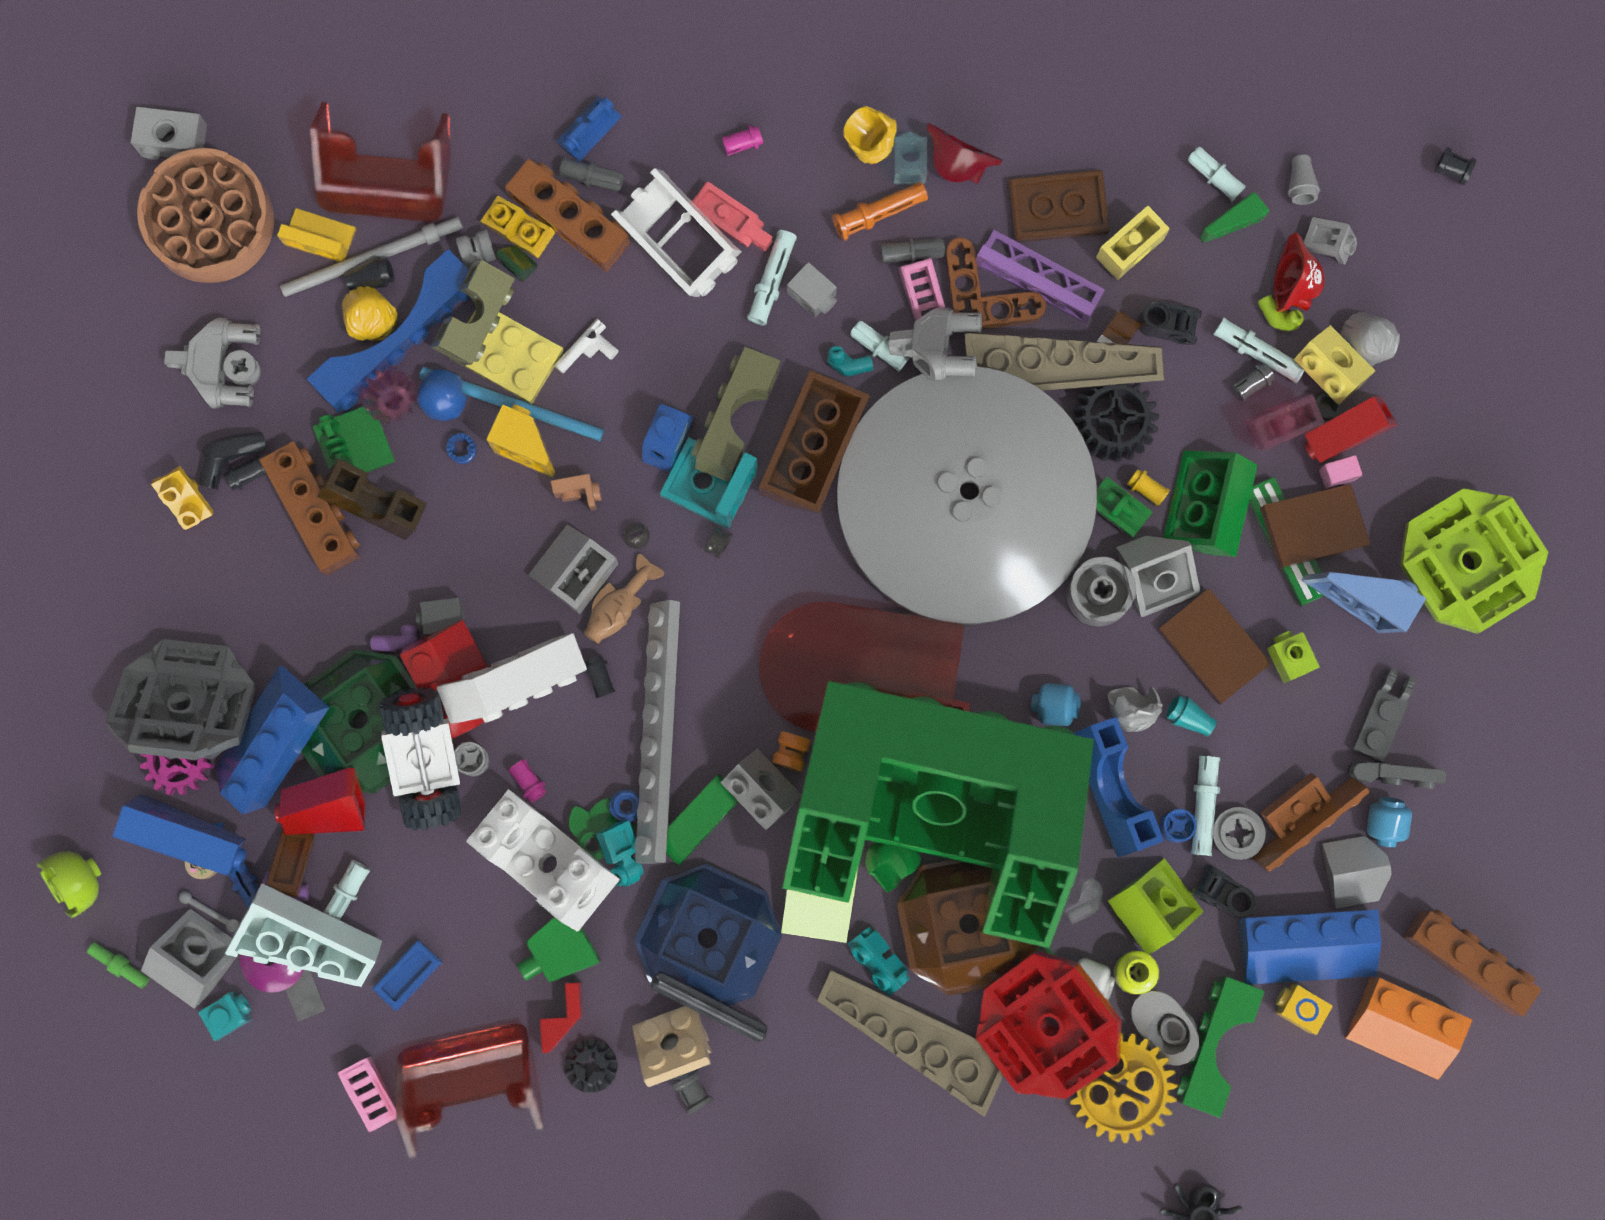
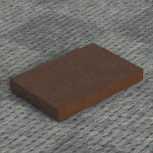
M1103 170L1008 179L1014 240L1016 242L1109 234L1110 225Z
M1351 484L1260 507L1279 569L1371 545Z
M1209 588L1157 629L1219 705L1271 664Z

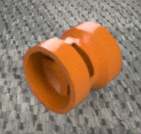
M781 731L778 739L780 746L778 751L774 753L771 763L786 769L802 772L805 764L803 756L805 752L809 751L811 740ZM785 748H789V749L798 751V753L793 752V751H790V750H787V749H785Z

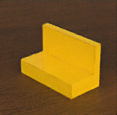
M295 208L290 225L281 224L277 236L286 246L333 261L342 262L346 259L356 227Z

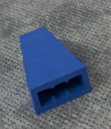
M142 794L123 805L113 834L115 838L229 876L236 868L240 869L247 855V850L243 849L246 838Z

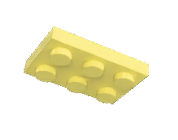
M475 310L474 313L472 314V316H471V318L469 319L468 323L471 322L472 319L474 318L476 310ZM498 312L497 316L500 317L499 323L492 334H487L483 342L486 348L478 362L474 361L471 365L462 366L527 403L533 404L564 350L559 345Z

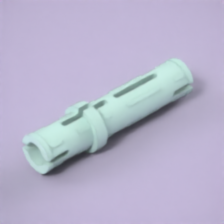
M777 231V237L760 284H756L754 289L756 295L749 315H747V319L752 323L766 325L772 304L779 297L778 288L797 236L789 231Z
M1226 318L1222 319L1213 334L1214 336H1218L1238 348L1237 352L1241 355L1246 353L1261 363H1265L1269 368L1289 378L1295 384L1299 381L1304 370L1293 358L1255 337V332L1251 330L1247 332Z
M1199 756L1197 785H1194L1193 792H1197L1194 816L1197 828L1193 835L1190 854L1212 856L1216 794H1220V787H1217L1219 757Z

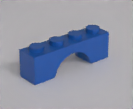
M1117 717L1073 733L1077 736L1094 739L1089 784L1117 858L1164 842L1153 811L1139 804L1127 786L1123 771V760L1128 745Z

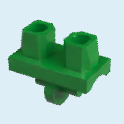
M1106 477L1097 488L1096 511L1129 537L1133 538L1153 511L1109 477Z

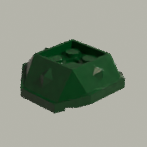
M352 650L304 684L329 706V709L301 752L318 777L347 768H355L362 791L364 793L376 794L391 783L381 731L384 728L379 702L383 698H388L389 694H398L397 691L403 690L406 692L409 691V688H415V690H418L410 673L397 656ZM359 712H365L368 717L367 724L361 729H356L353 725L354 716Z

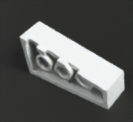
M572 633L547 640L519 652L518 655L491 664V667L462 676L460 681L448 682L436 688L450 724L483 718L484 722H489L503 716L502 710L507 707L509 710H514L527 705V698L533 696L534 699L552 693L551 687L558 684V687H562L577 681L575 675L587 670L575 636Z

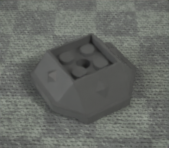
M162 639L152 647V651L139 657L124 668L105 722L107 729L130 753L165 756L170 760L173 758L192 760L201 758L214 759L224 750L240 745L256 690L254 682L236 660L235 655L228 646Z

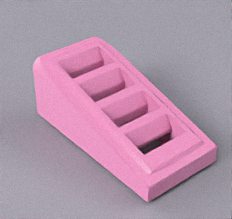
M932 258L898 268L915 321L922 317L920 311L934 307L945 308ZM925 270L926 277L911 280L910 274ZM929 283L930 289L915 293L914 286ZM933 295L934 301L918 305L917 299Z
M372 1056L338 1072L343 1086L369 1132L400 1117ZM366 1070L369 1076L355 1083L352 1077ZM371 1082L374 1084V1089L360 1095L359 1088ZM377 1094L380 1095L382 1100L366 1107L364 1101ZM386 1106L388 1112L372 1120L370 1113Z

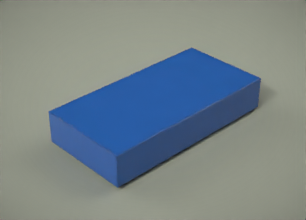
M417 940L372 990L394 1011H398L443 961L421 940Z

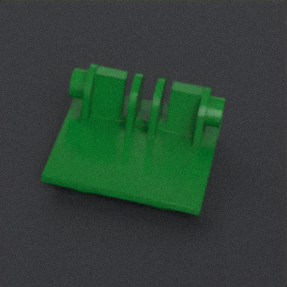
M373 403L334 418L331 415L322 416L319 418L320 423L312 426L329 470L338 459L367 473L395 462Z

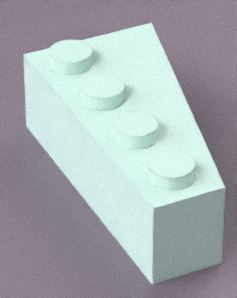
M261 884L236 929L225 954L237 957L238 954L254 957L253 961L263 964L271 961L288 965V970L296 972L301 970L313 971L318 973V977L361 987L376 962L382 941L265 884Z

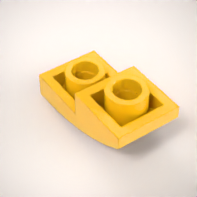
M500 196L496 197L480 221L490 230L537 259L555 234L551 227L527 215L522 208Z

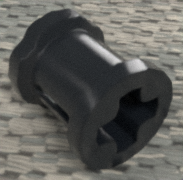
M1446 147L1434 172L1437 174L1442 172L1458 179L1459 184L1464 186L1475 167L1477 159L1473 157L1471 159L1464 158L1453 153L1451 148Z

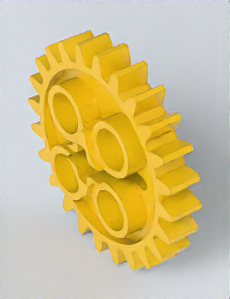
M1121 1032L1120 1057L1124 1063L1123 1070L1119 1074L1112 1073L1110 1070L1104 1073L1116 1082L1126 1079L1129 1089L1150 1099L1148 1104L1130 1093H1123L1120 1096L1118 1094L1119 1088L1116 1085L1100 1078H1096L1077 1091L1078 1097L1070 1101L1072 1105L1080 1104L1082 1107L1076 1114L1077 1117L1087 1115L1089 1118L1085 1128H1089L1094 1124L1098 1126L1096 1136L1099 1137L1105 1131H1109L1110 1142L1116 1139L1117 1134H1121L1123 1143H1128L1130 1133H1133L1135 1139L1140 1141L1142 1140L1141 1130L1144 1129L1147 1134L1152 1136L1155 1134L1152 1126L1153 1123L1160 1127L1165 1125L1160 1115H1172L1173 1112L1166 1104L1167 1102H1177V1098L1169 1095V1090L1177 1088L1178 1084L1169 1082L1168 1078L1176 1072L1175 1070L1165 1071L1164 1066L1169 1062V1057L1159 1060L1157 1055L1161 1048L1158 1046L1150 1051L1148 1049V1038H1145L1139 1045L1137 1044L1136 1034H1131L1128 1042H1126ZM1142 1071L1149 1072L1154 1078V1084L1149 1090L1140 1088L1137 1083V1077ZM1098 1084L1103 1085L1108 1090V1100L1103 1104L1096 1102L1092 1095L1093 1088ZM1126 1101H1132L1138 1107L1139 1113L1135 1120L1127 1119L1122 1113V1106Z

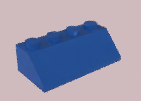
M284 666L277 668L250 711L240 745L228 748L216 766L219 793L243 815L267 806L329 709V706Z
M1378 910L1238 918L1243 980L1245 984L1377 976L1381 950Z

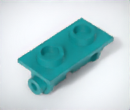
M870 926L847 943L852 949L851 952L855 960L867 968L872 975V980L876 987L881 991H885L888 996L900 989L902 985L911 979L907 975L909 970L895 953L886 960L884 959L882 954L890 949V947L878 931H873Z

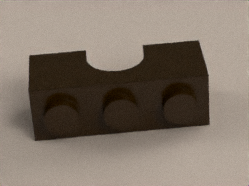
M338 459L330 468L317 497L406 540L416 530L427 503L399 488L395 492L379 489L367 481L366 478L369 473Z

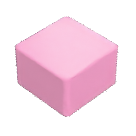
M1356 455L1327 463L1319 469L1325 489L1356 481L1362 476Z

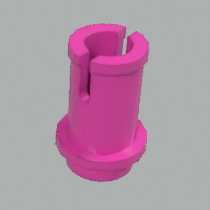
M750 124L746 130L722 137L728 157L755 147V150L759 149L758 145L764 144L758 125L752 127Z
M526 759L513 765L508 772L524 792L522 797L533 803L547 793L544 788L546 784L544 781H539L527 764Z

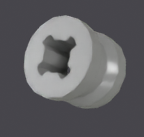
M236 350L231 352L223 363L226 376L240 387L252 386L260 378L261 367L259 363L246 351Z

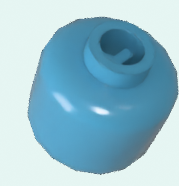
M1045 683L1041 686L1039 694L1034 693L1032 696V713H1037L1038 719L1043 725L1069 726L1074 719L1079 718L1081 697L1080 693H1075L1073 686L1070 684Z
M1380 797L1378 802L1372 803L1369 807L1366 828L1368 835L1377 839V845L1396 847L1397 842L1405 841L1410 836L1412 811L1405 806L1404 800Z

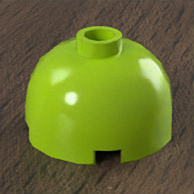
M62 851L37 863V867L43 869L40 874L58 904L64 901L68 909L64 912L69 918L73 919L93 905L99 894V884L96 877L100 876L101 872L92 858L85 860L78 853Z

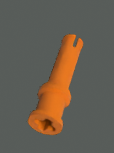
M919 181L869 204L858 203L855 209L841 215L835 213L832 215L833 224L840 239L846 241L851 234L863 229L871 230L876 222L927 201L928 195L924 185Z

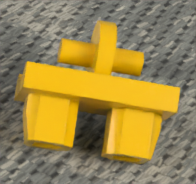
M181 466L176 467L162 477L152 480L151 485L158 493L159 498L176 516L178 523L183 529L187 530L213 515L214 510L199 492L198 484L195 480H190Z

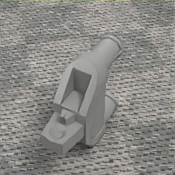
M935 308L915 321L914 329L890 332V355L913 357L914 366L930 380L943 381L947 379V376L976 377V355L948 356L947 351L949 337L953 335V332H982V312L953 313V309Z
M216 318L189 341V346H184V351H165L164 364L169 368L181 369V374L189 377L211 408L220 409L224 404L252 407L253 400H250V397L254 398L253 387L226 386L224 383L225 372L223 363L227 357L228 345L231 342L259 344L260 338L257 335L261 336L260 325L232 323L228 318Z

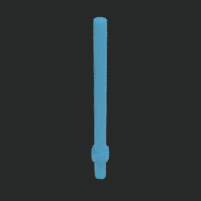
M423 367L420 379L424 380L426 374L434 370ZM462 380V391L465 395L500 407L503 404L512 408L513 404L529 410L531 412L530 416L534 419L600 442L603 438L604 429Z

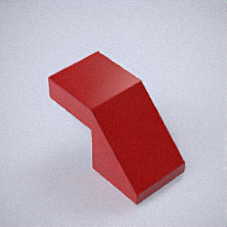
M582 982L565 984L566 1017L540 1019L542 1053L553 1051L583 1016Z

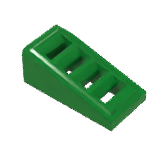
M1252 192L1205 227L1200 235V240L1203 243L1209 242L1261 222L1269 213V209L1259 196Z

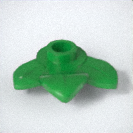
M611 798L598 802L589 813L585 809L575 806L569 817V829L577 838L576 843L597 861L604 857L600 844L596 851H589L586 843L591 838L598 841L597 832L617 823L609 809ZM630 824L634 832V825Z

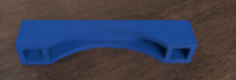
M447 249L425 270L418 300L408 318L393 334L365 351L347 356L330 357L307 378L308 382L338 413L343 409L348 410L353 407L359 400L358 395L367 387L370 389L378 384L383 377L382 373L388 367L398 365L405 358V352L413 344L419 345L428 337L429 330L437 322L439 324L443 323L444 319L452 315V309L460 301L465 302L470 299L468 295L459 291L469 269Z

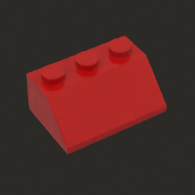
M464 619L405 646L400 653L418 689L425 687L426 690L433 688L435 691L437 690L436 687L442 684L460 681L462 676L488 667ZM441 701V706H442V711H443V716H444L443 719H448V716H447L446 711H445V709H444L443 703H442V701ZM483 718L454 724L449 722L452 739L483 723Z

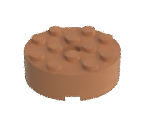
M197 148L175 154L156 167L153 171L154 175L146 187L141 190L138 200L137 218L145 243L167 268L191 281L218 283L242 275L261 259L272 238L274 210L268 192L247 164L221 150ZM211 211L210 215L203 221L201 219L203 214Z

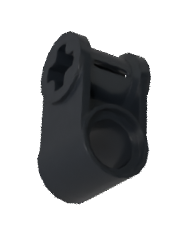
M1154 301L1149 303L1138 316L1137 321L1141 323L1138 329L1143 335L1170 340L1183 345L1197 344L1198 338L1195 336L1197 320L1201 318L1202 311L1191 306H1178ZM1147 314H1157L1161 324L1154 325L1150 323Z
M1209 864L1204 866V875L1197 887L1192 888L1190 891L1193 896L1234 918L1247 917L1255 911L1257 898L1250 889L1234 881L1221 870ZM1237 893L1244 895L1247 899L1248 905L1243 912L1236 911L1232 906V898Z

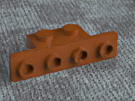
M1310 773L1261 812V815L1276 837L1263 846L1257 854L1252 856V859L1267 872L1281 866L1286 858L1299 848L1306 846L1324 828L1333 825L1336 819L1349 808L1358 805L1362 798L1370 792L1369 789L1358 780L1349 778L1328 794L1319 778Z

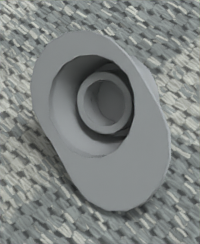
M1149 991L1141 994L1134 1001L1131 1009L1132 1020L1143 1039H1149L1151 1050L1158 1046L1161 1048L1157 1055L1159 1060L1169 1057L1170 1060L1167 1064L1176 1066L1188 1063L1195 1057L1199 1048V1036L1194 1019L1188 1012L1183 1010L1172 996L1166 993Z

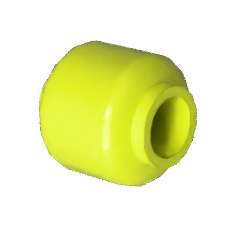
M1130 951L1123 954L1116 961L1114 978L1116 984L1123 991L1129 994H1144L1156 985L1159 978V968L1156 960L1150 954L1143 951ZM1131 967H1135L1133 971H1129Z

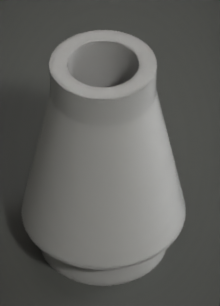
M1308 155L1295 156L1292 158L1288 195L1292 198L1294 204L1306 205L1313 203L1318 198L1317 194H1319L1320 188L1311 164V157Z

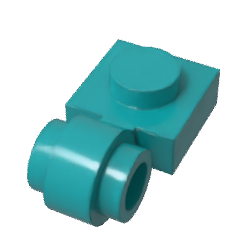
M621 820L597 832L596 835L606 863L614 864L611 872L620 879L616 885L628 887L638 882L640 876L643 875V867L641 863H635V858H631V855L636 853V839L629 820Z

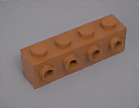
M292 441L259 459L320 572L328 576L360 558L356 548L361 545L351 529L349 531L345 530L341 522L345 519L341 508L317 497L325 479L321 474L316 476L312 470L311 465L315 464V461L306 446L300 448Z
M1435 909L1434 912L1431 910L1420 911L1402 938L1510 1015L1524 1017L1542 991L1540 987L1534 984L1536 979L1521 968L1517 970L1511 968L1506 964L1508 959L1495 949L1490 948L1488 951L1478 944L1480 939L1466 929L1459 931L1452 926L1451 922L1453 920L1438 909Z

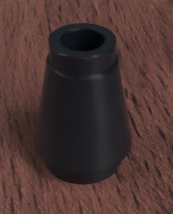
M377 256L344 273L345 283L350 291L360 286L384 288L388 287V283H392L395 280L392 265L387 257L380 259Z

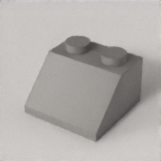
M190 908L150 947L141 971L195 1009L216 987L236 959L234 956L225 954L232 937Z

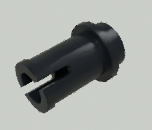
M259 456L234 469L229 467V471L224 473L225 479L232 491L237 488L241 491L243 490V485L263 475H267L259 460Z
M602 655L584 661L587 668L584 672L587 671L596 699L616 692L606 668L608 662L603 660Z

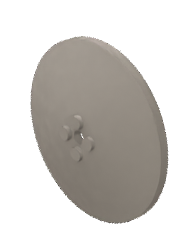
M977 367L976 377L947 376V379L943 381L930 380L924 374H920L901 383L881 397L858 423L843 456L837 485V508L843 536L852 557L868 580L883 595L904 609L927 619L958 625H977L1007 619L1027 611L1052 594L1068 578L1082 557L1092 533L1097 505V485L1090 453L1082 435L1063 408L1031 383L1009 373L983 367ZM973 483L978 489V496L975 499L966 500L960 494L961 485Z

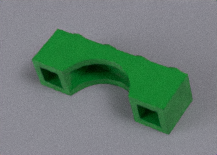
M1221 976L1219 981L1215 980L1208 996V999L1212 1000L1208 1013L1203 1012L1197 1028L1201 1032L1199 1048L1195 1057L1188 1062L1190 1066L1186 1076L1181 1075L1177 1083L1178 1087L1175 1091V1094L1179 1095L1177 1102L1221 1118L1232 1086L1225 1081L1217 1068L1216 1048L1223 1034L1233 1026L1242 1023H1254L1265 991L1225 976Z

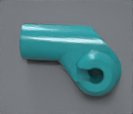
M840 346L831 347L828 351V364L843 376L851 377L874 371L870 355L852 359L843 352L844 350Z

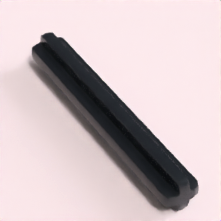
M662 971L653 976L650 985L653 990L755 1042H760L766 1037L768 1030L766 1024Z

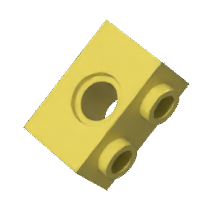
M1147 206L1101 246L1096 258L1118 281L1165 239L1170 228Z
M1331 325L1312 339L1294 358V361L1338 405L1358 390L1376 371Z

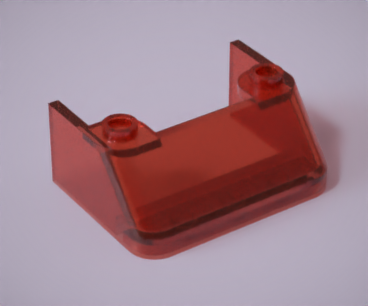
M321 102L310 127L316 199L321 208L332 213L426 222L436 221L441 217L445 206L451 158L449 114L442 113L433 140L426 141L421 145L418 152V160L357 155L356 142L349 134L330 130L328 102Z
M518 1023L503 1025L411 1046L400 1052L396 1059V1121L410 1158L417 1157V1132L428 1131L437 1126L442 1120L443 1108L507 1094L508 1102L512 1107L518 1109L530 1107L536 1129L543 1128L541 1091L529 1034L524 1025Z

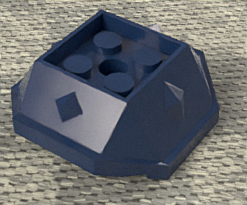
M704 864L662 879L634 938V942L650 985L653 976L662 971L730 1006L755 996L782 938V933L766 891L709 864ZM705 928H711L717 933V942L711 948L703 947L699 942V934Z

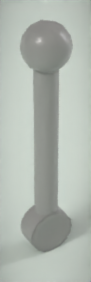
M183 891L179 895L181 903H189L225 924L228 931L235 932L240 922L237 919L230 920L192 898L190 892Z

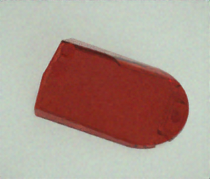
M833 602L809 603L793 609L784 615L768 633L762 646L759 661L761 684L770 704L783 718L800 728L817 732L828 681L841 684L861 682L872 686L877 692L909 699L929 697L941 703L942 706L951 708L960 661L964 625Z

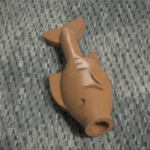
M642 554L637 556V573L624 588L616 590L611 583H608L595 597L588 626L583 632L595 644L598 645L603 639L610 637L627 625L626 621L631 616L632 610L641 604V600L634 595L647 580H655L665 575L662 569L651 564Z

